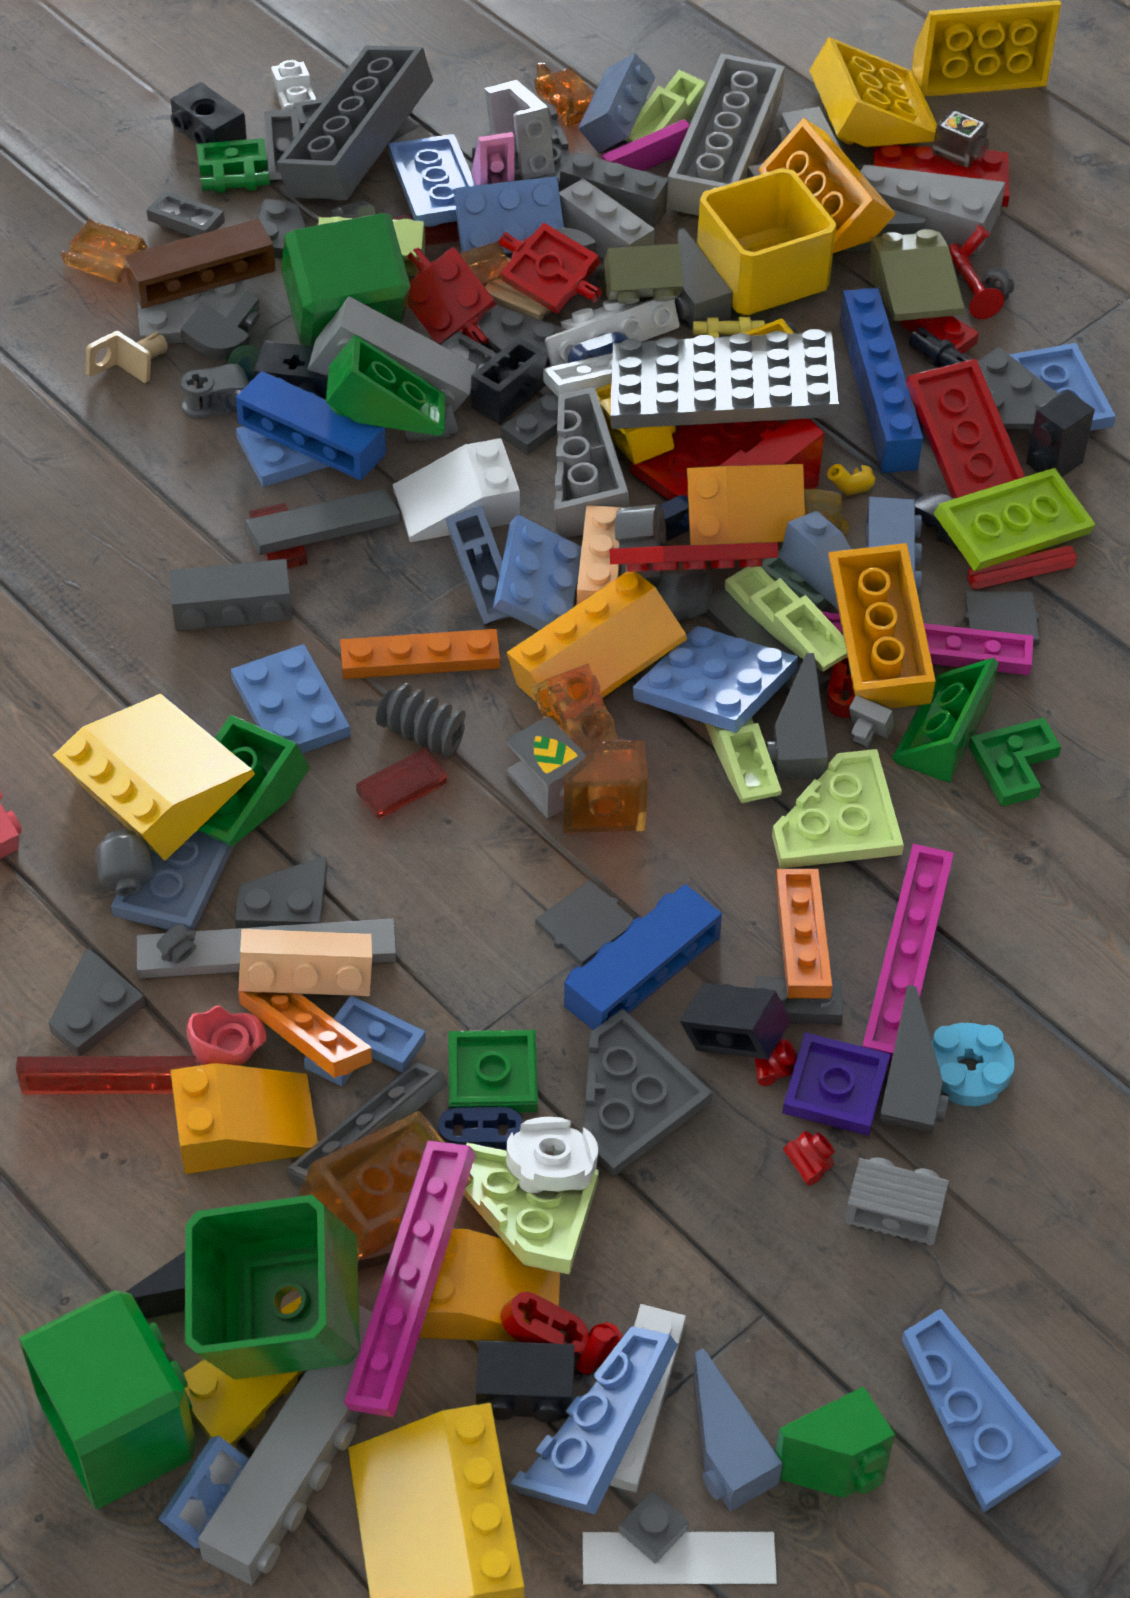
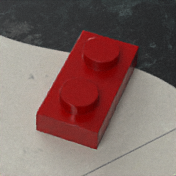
M954 316L901 320V326L910 332L916 331L922 336L917 328L924 327L941 340L947 339L954 343V348L962 354L978 343L979 332Z

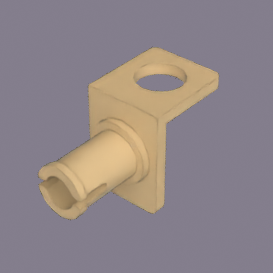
M117 330L86 347V374L92 377L114 365H118L143 383H147L150 381L151 359L167 352L166 339L162 334L159 335V332H154L150 336L134 342ZM103 347H107L106 357L103 361L96 364L95 358L97 353Z

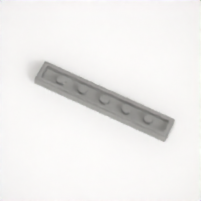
M393 918L195 931L196 936L193 943L196 945V949L188 958L180 963H176L174 959L171 961H163L161 959L162 953L156 945L165 933L137 935V973L139 979L239 972L241 929L371 934L372 963L396 962Z

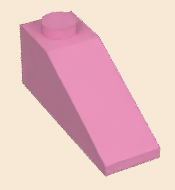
M513 132L478 137L472 166V177L476 185L514 181Z

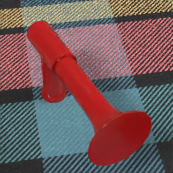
M981 225L976 227V230L962 247L958 243H952L948 247L954 267L963 277L974 296L969 305L970 314L977 319H988L1000 311L1004 304V296L999 289H986L969 260V257L981 243L990 236V233Z

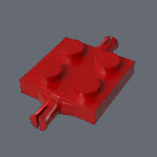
M544 222L533 235L523 241L516 239L508 232L503 233V236L500 237L499 246L513 253L511 261L500 272L502 281L555 314H558L571 297L578 293L593 303L597 302V298H600L602 289L587 281L588 277L600 264L599 255Z
M454 247L432 262H429L420 248L413 249L420 261L412 252L408 254V259L411 260L419 272L409 282L410 291L407 305L434 341L441 345L459 331L481 344L476 337L477 335L486 345L489 339L477 324H479L484 314L497 305V302Z

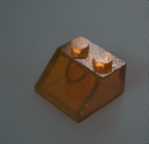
M645 740L602 742L564 775L563 834L646 830L648 770Z

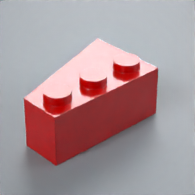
M791 419L774 432L770 428L766 429L760 434L762 441L747 453L740 449L720 465L803 464L804 494H807L818 487L824 432L811 419Z

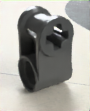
M226 364L210 369L192 370L184 374L181 379V388L186 396L182 402L185 415L193 419H205L210 416L237 412L236 396L249 384L244 368L238 364ZM194 381H197V389L193 384ZM199 401L203 404L202 409H200Z

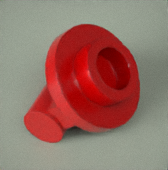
M780 1039L769 1060L754 1058L758 1084L769 1086L776 1079L785 1078L793 1074L797 1056L794 1047L787 1039Z
M804 1131L796 1140L790 1141L783 1148V1151L808 1186L817 1183L822 1178V1175L835 1165L831 1157L835 1150L831 1143L819 1132L812 1135L810 1132Z
M603 1322L592 1327L589 1332V1340L575 1365L579 1372L585 1375L592 1374L594 1369L602 1365L623 1338V1334L614 1324Z

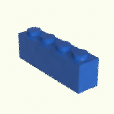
M261 371L236 396L238 424L360 481L386 455L385 427L356 423L347 416H339L330 408L325 399L289 384L281 378H276Z
M686 884L673 894H665L650 913L643 918L638 917L633 920L623 935L614 942L609 941L605 943L590 962L583 967L578 966L569 973L564 983V1007L592 1030L596 1029L621 1009H624L628 1014L631 1013L720 938L722 913Z

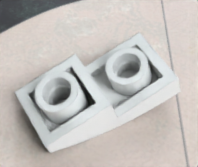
M285 61L280 66L271 67L282 110L294 109L295 102L316 99L310 86V77L304 62Z

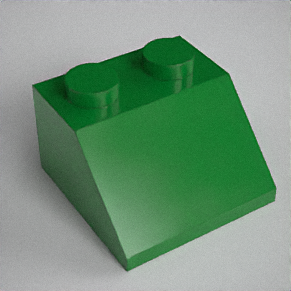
M864 1386L779 1428L775 1453L783 1463L780 1480L841 1498H845L857 1491L860 1494H866L876 1489L884 1481L895 1434Z

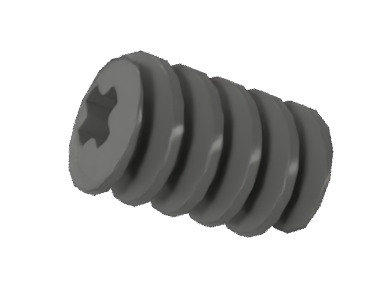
M407 683L402 684L397 691L394 689L388 690L377 707V725L383 728L388 727L393 733H401L403 738L410 741L415 740L418 745L422 747L428 746L430 751L437 754L442 753L444 758L449 759L461 743L465 730L466 711L459 709L451 717V704L446 702L438 709L439 700L434 696L428 698L424 703L425 692L418 689L411 696L412 686Z

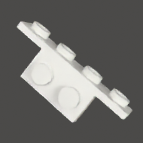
M618 299L604 301L603 307L595 310L586 308L573 312L571 319L561 322L562 328L567 329L566 331L545 339L551 367L567 364L568 355L577 344L612 332H623L630 339L642 342L679 328L674 299L664 302L650 299L639 304H620Z

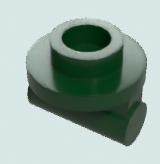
M243 344L232 350L230 355L226 357L227 364L240 365L244 368L248 381H252L255 378L254 370L261 351L253 345Z

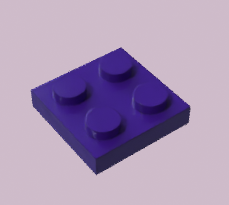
M805 1032L782 1113L869 1136L889 1065L890 1054Z

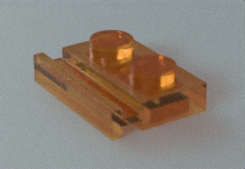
M88 220L69 243L71 248L68 252L63 251L60 256L65 265L119 283L122 280L120 275L126 271L124 256L146 250L147 245L142 237Z

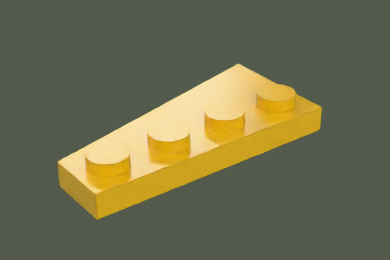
M301 1296L282 1308V1314H290L296 1311L300 1306ZM204 1359L183 1373L188 1387L184 1389L192 1404V1409L189 1410L190 1415L209 1440L211 1437L220 1436L236 1449V1443L249 1429L253 1431L266 1417V1411L282 1394L286 1396L298 1383V1377L303 1371L234 1380Z

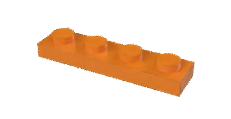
M497 629L340 639L343 679L500 669Z
M777 869L775 882L787 998L831 999L833 985L819 870Z
M238 989L239 1004L256 1015L262 1022L332 1077L336 1078L350 1074L355 1069L372 1063V1052L369 1045L302 994L239 991Z

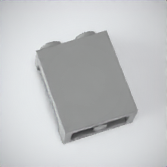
M517 80L485 88L490 133L495 135L513 132L514 153H518L520 176L524 180L554 173L555 167L548 107Z

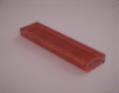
M196 1056L17 1057L16 1073L22 1094H173L171 1070L198 1066Z

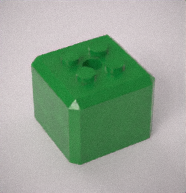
M386 213L374 214L294 229L285 234L281 274L299 343L304 346L314 347L317 337L348 297L363 303L400 324L403 323L410 283L391 215Z
M313 1195L196 1211L185 1224V1344L196 1354L234 1380L349 1365L360 1352L357 1235ZM299 1291L301 1303L298 1309L290 1314H282L281 1302L284 1296L290 1292Z
M113 1290L18 1338L40 1407L95 1510L191 1461L197 1444L189 1411L192 1409V1404L184 1389L188 1387L186 1378L177 1361L169 1362L163 1351L166 1349V1344L155 1322L147 1323L131 1293Z

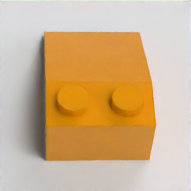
M803 464L687 468L690 545L783 542L787 523L805 515Z
M219 1063L171 1070L179 1143L185 1174L303 1156L318 1143L308 1075L305 1073Z
M452 1229L419 1338L520 1342L510 1336L502 1326L501 1311L504 1305L521 1292H531L559 1306L560 1272L523 1265L501 1238L469 1229ZM520 1309V1311H522V1312L524 1313V1319H523V1320H524L526 1323H530V1322L526 1319V1311H524L523 1309Z

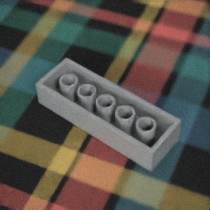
M720 54L668 175L666 209L699 216V204L703 192L747 179L748 167L756 165L782 100L785 66Z

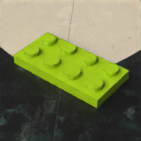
M1055 468L940 503L934 511V515L974 572L1088 535L1096 526Z

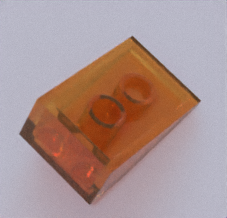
M418 1111L312 1162L299 1195H313L357 1235V1259L359 1261L396 1240L427 1142H444V1140L423 1114ZM471 1174L469 1175L466 1187L469 1184H471L474 1179Z

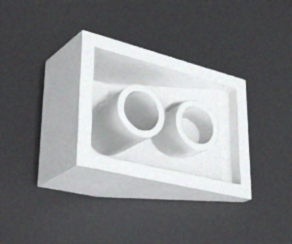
M501 438L463 445L393 484L394 495L409 542L448 536L447 517L481 505L490 528L510 524L517 514L520 515V490Z

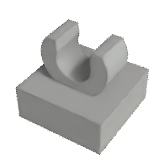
M858 695L855 696L849 707L851 721L855 724L851 732L855 736L853 742L868 748L875 734L888 739L895 726L893 711Z

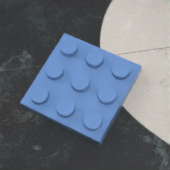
M696 626L686 635V641L666 654L633 686V696L636 701L737 733L798 670V656L752 643L743 638H736L713 631L710 628Z

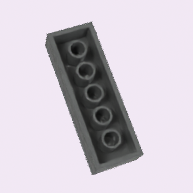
M365 45L277 161L289 197L334 199L336 201L348 200L433 83L423 47Z

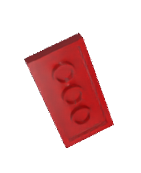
M874 146L873 166L1005 182L1002 206L1008 207L1010 197L1009 152L964 150L962 148H931L928 146Z
M977 359L916 373L907 377L906 386L951 498L956 499L1025 477Z
M778 420L681 425L675 430V433H672L675 449L636 465L631 462L630 473L668 500L681 495L688 496L687 468L718 467L740 449L747 453L762 441L761 433L768 428L774 432L783 423Z
M778 542L609 549L610 565L626 564V572L650 571V563H653V571L679 570V562H682V570L707 569V561H711L712 569L735 568V560H739V567L763 566L762 559L778 558Z

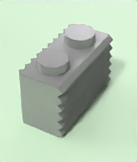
M875 1157L870 1160L859 1158L848 1200L845 1223L847 1225L854 1224L857 1228L872 1229L874 1232L889 1233L893 1237L899 1236L902 1239L908 1238L910 1241L916 1240L929 1246L934 1245L949 1180L940 1178L937 1173L929 1169L920 1168L911 1171L895 1167L891 1161L885 1158Z

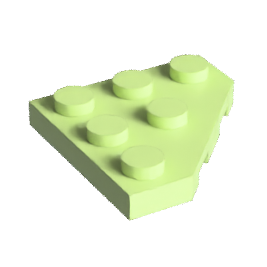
M877 749L837 753L828 763V769L818 780L814 779L797 798L796 805L786 816L782 815L774 824L772 838L780 869L902 855L904 844Z
M467 1143L466 1145L473 1149L476 1156L463 1194L523 1265L570 1274L598 1184L599 1170L596 1169L591 1176L590 1185L583 1190H543L539 1193H529L520 1188L519 1179L510 1172L506 1163L505 1150Z

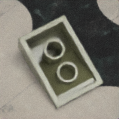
M923 229L917 231L916 234L902 235L896 232H889L883 234L882 237L871 238L870 278L875 287L879 288L881 298L894 321L964 315V304L949 247L940 232Z
M680 244L608 248L599 279L608 300L618 299L620 304H631L638 302L639 298L653 297V300L657 302L675 299V295H680L683 288Z

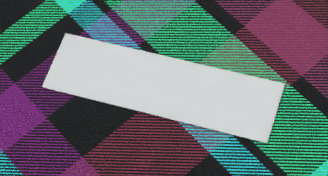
M583 1532V1584H777L774 1532H685L656 1564L619 1532Z

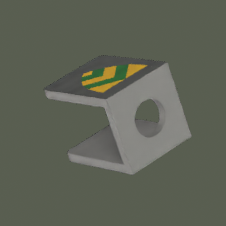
M545 717L507 739L508 747L521 760L508 768V776L547 819L590 795L591 760L551 717Z

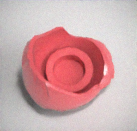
M220 1005L214 1006L204 1013L192 1014L187 1024V1038L192 1053L200 1065L219 1063L241 1066L251 1057L256 1049L266 1042L267 1038L264 1023L256 1015L250 1013L232 1014Z

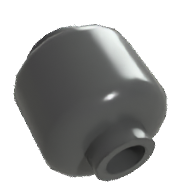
M117 830L110 832L96 846L94 857L98 881L104 888L116 891V894L119 896H130L140 892L141 886L151 880L153 865L149 844L143 837L136 835L134 831Z

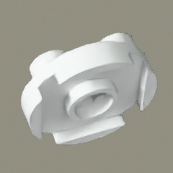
M538 1117L527 1120L521 1124L520 1132L514 1136L511 1133L508 1137L506 1150L507 1166L510 1172L519 1179L520 1188L529 1193H539L543 1190H583L590 1185L591 1176L597 1166L598 1145L591 1132L583 1127L582 1134L578 1130L570 1128L571 1121L559 1117ZM545 1152H554L555 1156L547 1155Z

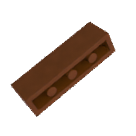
M259 218L124 256L128 284L142 309L276 271L274 245Z

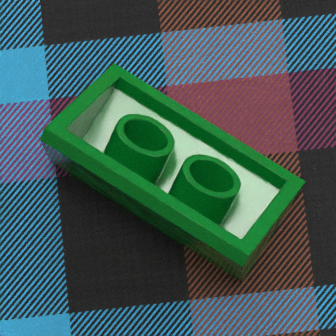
M993 657L935 675L936 682L931 704L918 706L892 757L893 761L903 767L950 783L969 746L970 737L974 736L991 701L999 664L998 661Z

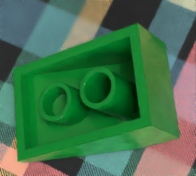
M354 334L329 365L326 403L339 416H347L356 423L441 436L445 431V393Z
M230 715L215 736V739L250 767L255 775L197 831L233 847L290 799L310 767L297 743Z

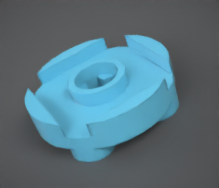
M957 1023L950 1026H941L935 1031L932 1044L943 1080L941 1091L949 1095L950 1101L963 1106L986 1105L997 1099L998 1094L1009 1086L1014 1071V1056L1009 1044L1003 1039L1002 1031L994 1025L983 1026L975 1023ZM963 1058H971L976 1060L978 1064H976L975 1070L971 1071L967 1069L966 1064L958 1063V1061L963 1060Z

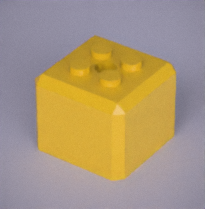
M780 168L703 192L699 204L697 246L732 290V307L738 314L742 316L751 315L827 290L831 276L836 223L795 171Z

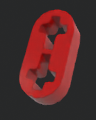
M848 656L833 665L827 694L828 710L833 715L841 718L851 717L849 707L856 696L852 677L846 675L849 666ZM843 691L850 692L848 701L841 700Z
M531 1292L517 1294L504 1305L501 1311L503 1328L510 1336L520 1342L566 1344L564 1342V1334L560 1332V1330L566 1332V1340L570 1344H575V1357L583 1351L589 1340L587 1326L579 1317ZM520 1309H523L524 1311H526V1319H527L530 1323H526V1322L523 1320V1319H524V1313H523L522 1311H520Z

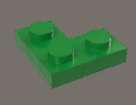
M1045 717L970 737L969 748L1001 807L1039 797L1041 786L1029 765L1057 758L1061 750V745Z

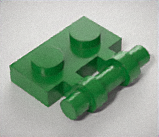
M264 138L197 144L200 176H214L201 178L202 192L216 190V194L226 193V189L246 188L247 191L257 190V186L270 185L269 172L255 173L256 171L268 170ZM243 172H244V174L225 175V176H224V174L243 173Z

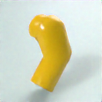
M834 464L827 472L829 480L846 496L867 492L875 483L873 470L867 465H862L861 472L856 467L852 475L841 464Z

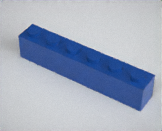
M879 288L843 291L840 326L881 472L918 470L923 437L911 396L905 383L906 379Z

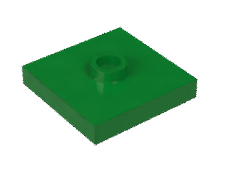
M536 1029L448 1031L449 1109L456 1107H507L518 1113L538 1112Z

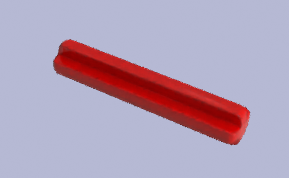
M1066 545L1027 554L975 572L970 567L967 573V581L971 589L976 590L1064 570L1076 565L1077 555L1072 546Z

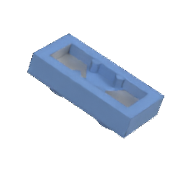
M220 1436L211 1437L158 1520L195 1549L199 1548V1536L249 1459Z

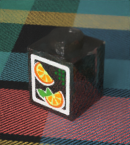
M953 108L936 125L932 153L968 168L977 157L981 158L988 148L989 138H986L989 123Z

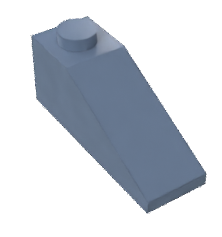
M482 505L447 517L446 523L451 541L484 626L511 617L493 608L502 559Z
M816 510L787 523L780 559L838 609L828 554L834 551L851 550V547L843 533Z
M702 1348L695 1352L693 1369L704 1469L702 1478L710 1495L715 1500L721 1498L731 1512L777 1486L780 1482L783 1463L709 1355Z

